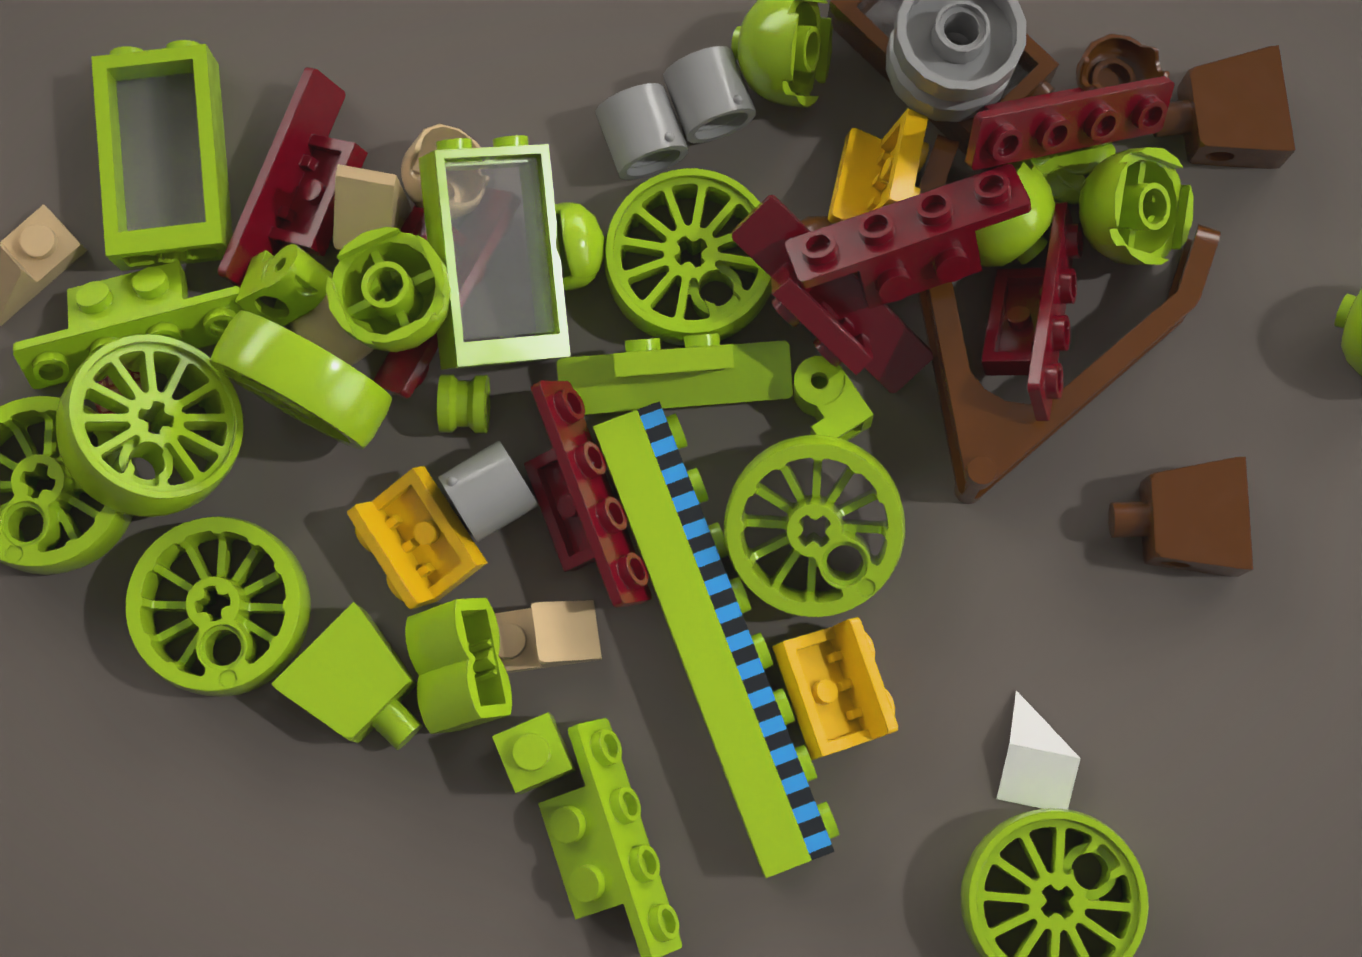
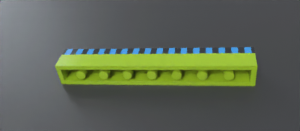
M659 401L593 426L596 440L605 458L606 466L626 513L627 521L647 568L650 581L764 878L835 852L830 839L840 836L835 819L827 801L816 805L808 782L817 779L815 768L806 746L803 744L794 748L786 725L795 722L792 709L783 688L772 692L764 671V669L773 666L769 650L761 632L754 635L749 633L742 613L752 610L740 577L729 580L721 561V558L729 556L725 537L718 522L707 525L700 503L708 501L709 498L698 469L693 468L686 471L679 449L688 445L677 415L672 414L665 417Z

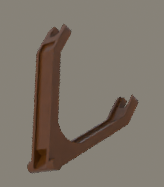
M937 135L919 185L920 194L945 185L960 143L959 141ZM1198 224L1194 239L1187 238L1166 301L1063 388L1061 399L1052 400L1049 421H1036L1032 404L1005 401L984 389L970 371L952 282L918 293L928 345L933 353L932 366L954 474V492L959 501L965 504H973L980 500L985 493L1183 322L1186 315L1196 307L1201 299L1220 240V231Z

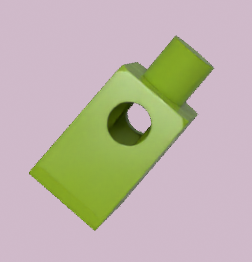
M354 602L271 683L280 693L351 742H361L375 728L396 750H399L422 727V723L400 703L415 688L417 682L371 616Z

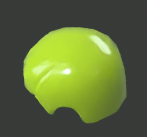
M573 202L555 204L563 287L564 290H575L588 285L600 270L604 259L605 237L596 217L581 204Z

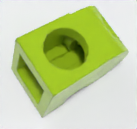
M295 244L287 245L275 256L265 250L251 258L235 303L246 311L266 318L283 327L309 313L320 304L327 294L326 284L328 275L332 278L333 274ZM270 296L277 298L274 308L264 304L259 297Z
M813 356L805 359L798 366L794 375V400L804 413L814 416L818 421L811 426L810 435L832 436L849 441L871 427L874 414L840 365L835 367L823 356Z

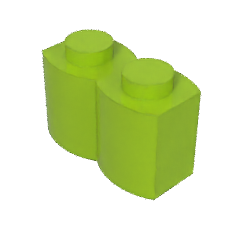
M487 598L455 599L407 617L405 627L406 645L411 662L419 675L417 682L418 706L423 722L430 734L461 731L511 715V685L506 669L498 656L500 650L499 627L495 613Z

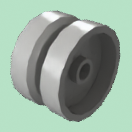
M904 0L897 13L894 29L890 35L886 50V72L896 95L910 109L934 121L961 122L973 118L980 111H984L985 105L998 102L1026 46V19L1018 0Z

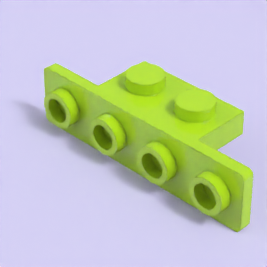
M175 261L67 289L68 329L15 342L13 344V356L33 389H41L70 381L76 369L87 357L106 344L124 337L147 334L161 335L183 341L195 348L217 344L229 322L240 310H246L235 303L237 295H239V286L188 298L186 274L180 261Z
M719 333L684 336L685 348L662 350L660 338L625 341L626 352L566 357L560 358L557 361L558 381H569L573 389L580 395L584 403L585 415L635 411L659 401L663 409L789 399L793 396L790 345L785 340L720 345Z
M607 718L579 723L569 727L568 734L585 786L540 802L538 805L575 920L624 904L641 957H662L681 949L682 941L679 935V920L675 910L669 905L660 877L659 859L649 844L640 816V801L630 786L621 758V743L617 735L612 731Z

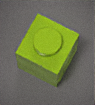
M549 712L492 736L513 789L517 794L522 795L576 771L554 716Z

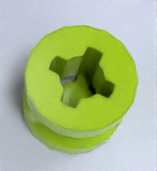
M453 374L440 375L437 391V421L440 433H452L457 427H470L474 433L487 434L490 421V381L488 375H476L471 380H458Z

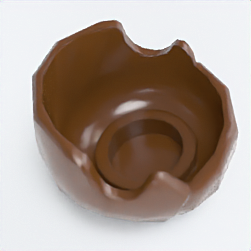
M1108 34L1091 42L1076 68L1077 86L1084 91L1161 76L1169 78L1170 75L1169 71H1162L1159 62V50L1156 47L1141 45L1139 41L1130 36Z

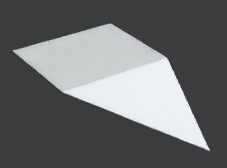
M1016 691L1010 742L996 799L1041 809L1055 808L1068 810L1081 758Z

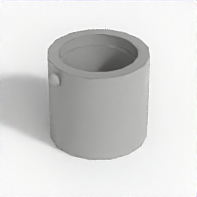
M715 46L690 53L674 62L663 73L665 85L685 137L691 143H704L728 136L749 124L756 116V110L732 49L727 46Z
M659 83L637 85L620 91L602 102L595 110L596 118L619 178L635 180L657 174L674 166L688 154L687 144L666 90Z
M500 441L495 442L438 476L451 501L477 542H480L539 506Z

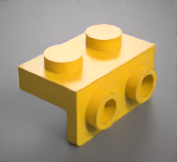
M907 108L883 139L858 128H852L845 137L828 213L830 223L835 224L920 194V188L915 186L917 174L923 167L929 152V144L924 142L928 122L927 116Z
M425 466L410 469L374 500L355 504L347 511V515L355 526L357 539L366 550L374 555L387 575L386 580L391 592L399 600L403 601L409 609L438 602L488 563Z
M859 617L850 618L832 627L782 641L772 646L811 760L898 731L893 698L884 687L875 662L874 644L870 636L864 631Z

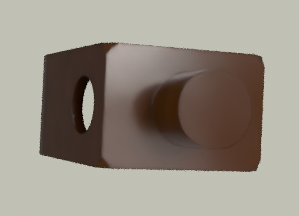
M1279 45L1199 65L1188 70L1178 85V100L1170 101L1162 130L1158 133H1153L1154 137L1183 135L1187 160L1192 164L1262 169L1281 168L1296 149Z
M1233 457L1150 474L1140 482V502H1111L1109 505L1108 526L1111 538L1142 537L1145 564L1228 577H1239L1253 570L1246 457Z

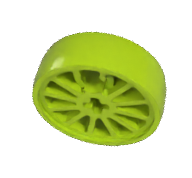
M697 168L664 172L648 179L635 188L624 199L612 217L605 237L604 266L608 286L614 301L627 319L644 333L654 338H660L661 341L683 346H685L684 336L719 333L721 341L746 327L760 313L772 292L771 277L750 257L721 253L724 250L738 246L732 240V233L719 238L714 237L733 215L744 220L760 204L758 199L736 180L715 171ZM696 198L693 220L689 226L684 224L676 203L677 199ZM713 201L723 205L724 208L706 228H701L705 202ZM660 205H667L676 230L671 231L648 212ZM641 223L665 243L629 238L628 236L632 229L638 227ZM686 249L691 255L702 252L701 266L695 268L691 262L680 265L681 252ZM626 252L661 257L630 270H624L622 266V260L625 258ZM733 269L755 273L756 279L749 290L742 288L741 280ZM663 272L667 273L644 300L639 299L631 289V284ZM720 281L729 286L733 295L726 304L716 306L715 303L703 301L699 294L700 290L709 282ZM675 284L680 287L676 315L668 317L653 310ZM688 297L691 298L695 312L702 319H684Z
M240 310L229 322L214 347L209 361L223 375L265 402L311 428L359 450H363L374 438L388 413L392 397L387 391L351 365L300 335L248 311Z
M147 334L128 336L115 340L92 353L81 363L60 398L56 416V438L61 458L68 472L88 495L118 512L140 517H157L188 509L204 500L218 487L228 475L237 459L244 425L241 404L233 384L227 376L210 364L209 356L183 341L161 335ZM126 369L132 372H140L141 389ZM155 372L164 374L169 379L162 393L157 390ZM109 376L122 395L95 381H101ZM178 382L191 392L179 400L172 398ZM88 399L116 414H87L83 411L84 400ZM198 403L200 407L205 409L207 414H185L183 411ZM144 420H147V421H150V422H151V431H153L154 433H157V434H153V433L148 432V428H149L148 422H146V421H144ZM190 430H211L210 436L213 442ZM86 431H116V437L98 447H94ZM184 449L208 461L204 472L197 468ZM120 450L118 457L112 467H110L103 458ZM137 457L148 461L154 468L155 478L146 480L137 477L134 474L135 467L130 458ZM173 466L185 483L170 485L168 483V479L173 472Z
M54 396L27 397L0 406V447L6 440L15 435L26 458L17 463L0 453V463L13 470L11 481H0V493H14L10 501L0 506V563L23 572L43 575L74 571L100 559L120 541L134 516L118 512L105 505L102 511H98L79 499V495L86 492L72 478L61 455L59 456L56 438V416L61 397ZM83 404V411L85 413L99 414ZM39 422H45L43 454L38 453L27 432L28 426ZM86 431L89 439L93 434L97 436L99 446L116 437V431ZM120 450L113 452L103 458V460L112 467ZM130 458L132 460L133 466L135 467L134 474L138 477V471L134 458ZM50 478L55 480L52 491L48 489L41 492L36 490L39 480L45 481ZM72 507H76L95 519L94 524L83 535L70 513ZM41 514L44 522L42 532L34 540L25 542L22 530L19 528L22 519L26 515ZM64 527L70 540L66 542L65 546L54 550V547L61 539Z
M804 435L789 438L770 446L758 454L744 468L729 496L725 512L724 536L728 555L735 571L744 584L757 597L786 613L806 617H824L840 614L861 605L885 585L894 572L902 553L905 538V518L896 485L889 473L875 457L854 443L840 438L825 435ZM804 458L813 459L812 493L810 495H806L803 492L788 462ZM823 459H830L847 465L827 496L821 495ZM772 470H781L797 501L794 503L790 502L760 481ZM854 473L862 474L873 485L872 489L840 505L835 504ZM757 494L788 515L746 514L745 507L748 498ZM875 500L884 505L886 516L884 521L842 518ZM808 515L813 520H817L822 516L826 517V535L821 538L817 533L813 532L807 537L802 534L804 531L803 517ZM746 527L782 528L786 532L754 548H749L744 529ZM858 533H877L884 536L883 544L877 555L871 553L869 544ZM790 543L793 548L774 576L768 575L756 562L757 559ZM848 545L859 551L862 556V562L855 571L846 574L843 571L833 570L827 562L828 555L838 546ZM800 555L808 557L806 590H798L782 584ZM817 567L824 580L836 589L827 591L816 590Z
M214 516L199 518L185 522L164 533L152 543L138 561L130 578L126 595V619L129 633L135 648L144 662L154 673L173 686L205 696L239 695L259 688L274 679L290 664L299 651L310 621L311 598L306 575L296 556L280 539L266 529L252 522L234 517ZM218 539L217 575L212 577L198 546L201 543ZM242 540L249 542L252 547L235 575L230 579L233 541ZM185 552H187L201 579L194 585L170 570L171 564ZM268 553L275 563L274 568L276 571L244 588L245 583L264 554ZM167 578L188 592L186 601H155L161 580ZM282 582L284 583L286 598L283 604L251 603L252 598ZM217 593L230 600V605L221 609V619L207 613V607L216 604L215 594ZM155 612H187L189 618L157 634L154 622ZM252 614H285L277 636L251 621L250 616ZM198 628L196 635L178 661H174L166 652L165 645ZM253 633L270 643L269 649L257 661H255L257 643ZM236 634L241 643L240 654L233 663L222 666L214 658V644L227 635ZM197 658L205 667V674L203 676L191 672V667Z
M1048 808L1031 810L1010 817L998 824L980 841L969 858L964 871L960 893L964 926L972 945L980 957H1008L997 945L995 938L1029 920L1032 921L1033 925L1011 957H1027L1045 929L1047 930L1046 957H1059L1060 933L1064 931L1076 957H1089L1075 928L1077 923L1107 943L1106 950L1099 957H1133L1145 933L1148 919L1147 885L1143 871L1132 850L1106 824L1084 813L1067 809ZM1047 827L1053 832L1051 870L1048 872L1029 835L1032 830ZM1066 829L1083 835L1084 840L1082 844L1072 846L1064 851ZM1014 839L1019 840L1035 872V876L1032 879L1000 857V852ZM1090 853L1098 859L1102 870L1098 883L1088 889L1078 884L1074 877V869H1072L1074 860L1079 855ZM995 865L1024 885L1023 893L986 891L985 882L991 866ZM1118 877L1122 900L1120 902L1099 900L1100 897L1106 895L1113 888ZM1045 887L1057 891L1064 890L1065 895L1060 899L1061 906L1065 909L1062 914L1051 911L1042 912L1041 908L1047 901L1042 894ZM987 900L1022 903L1024 911L992 927H988L983 905ZM1085 910L1121 911V919L1115 936L1085 915Z

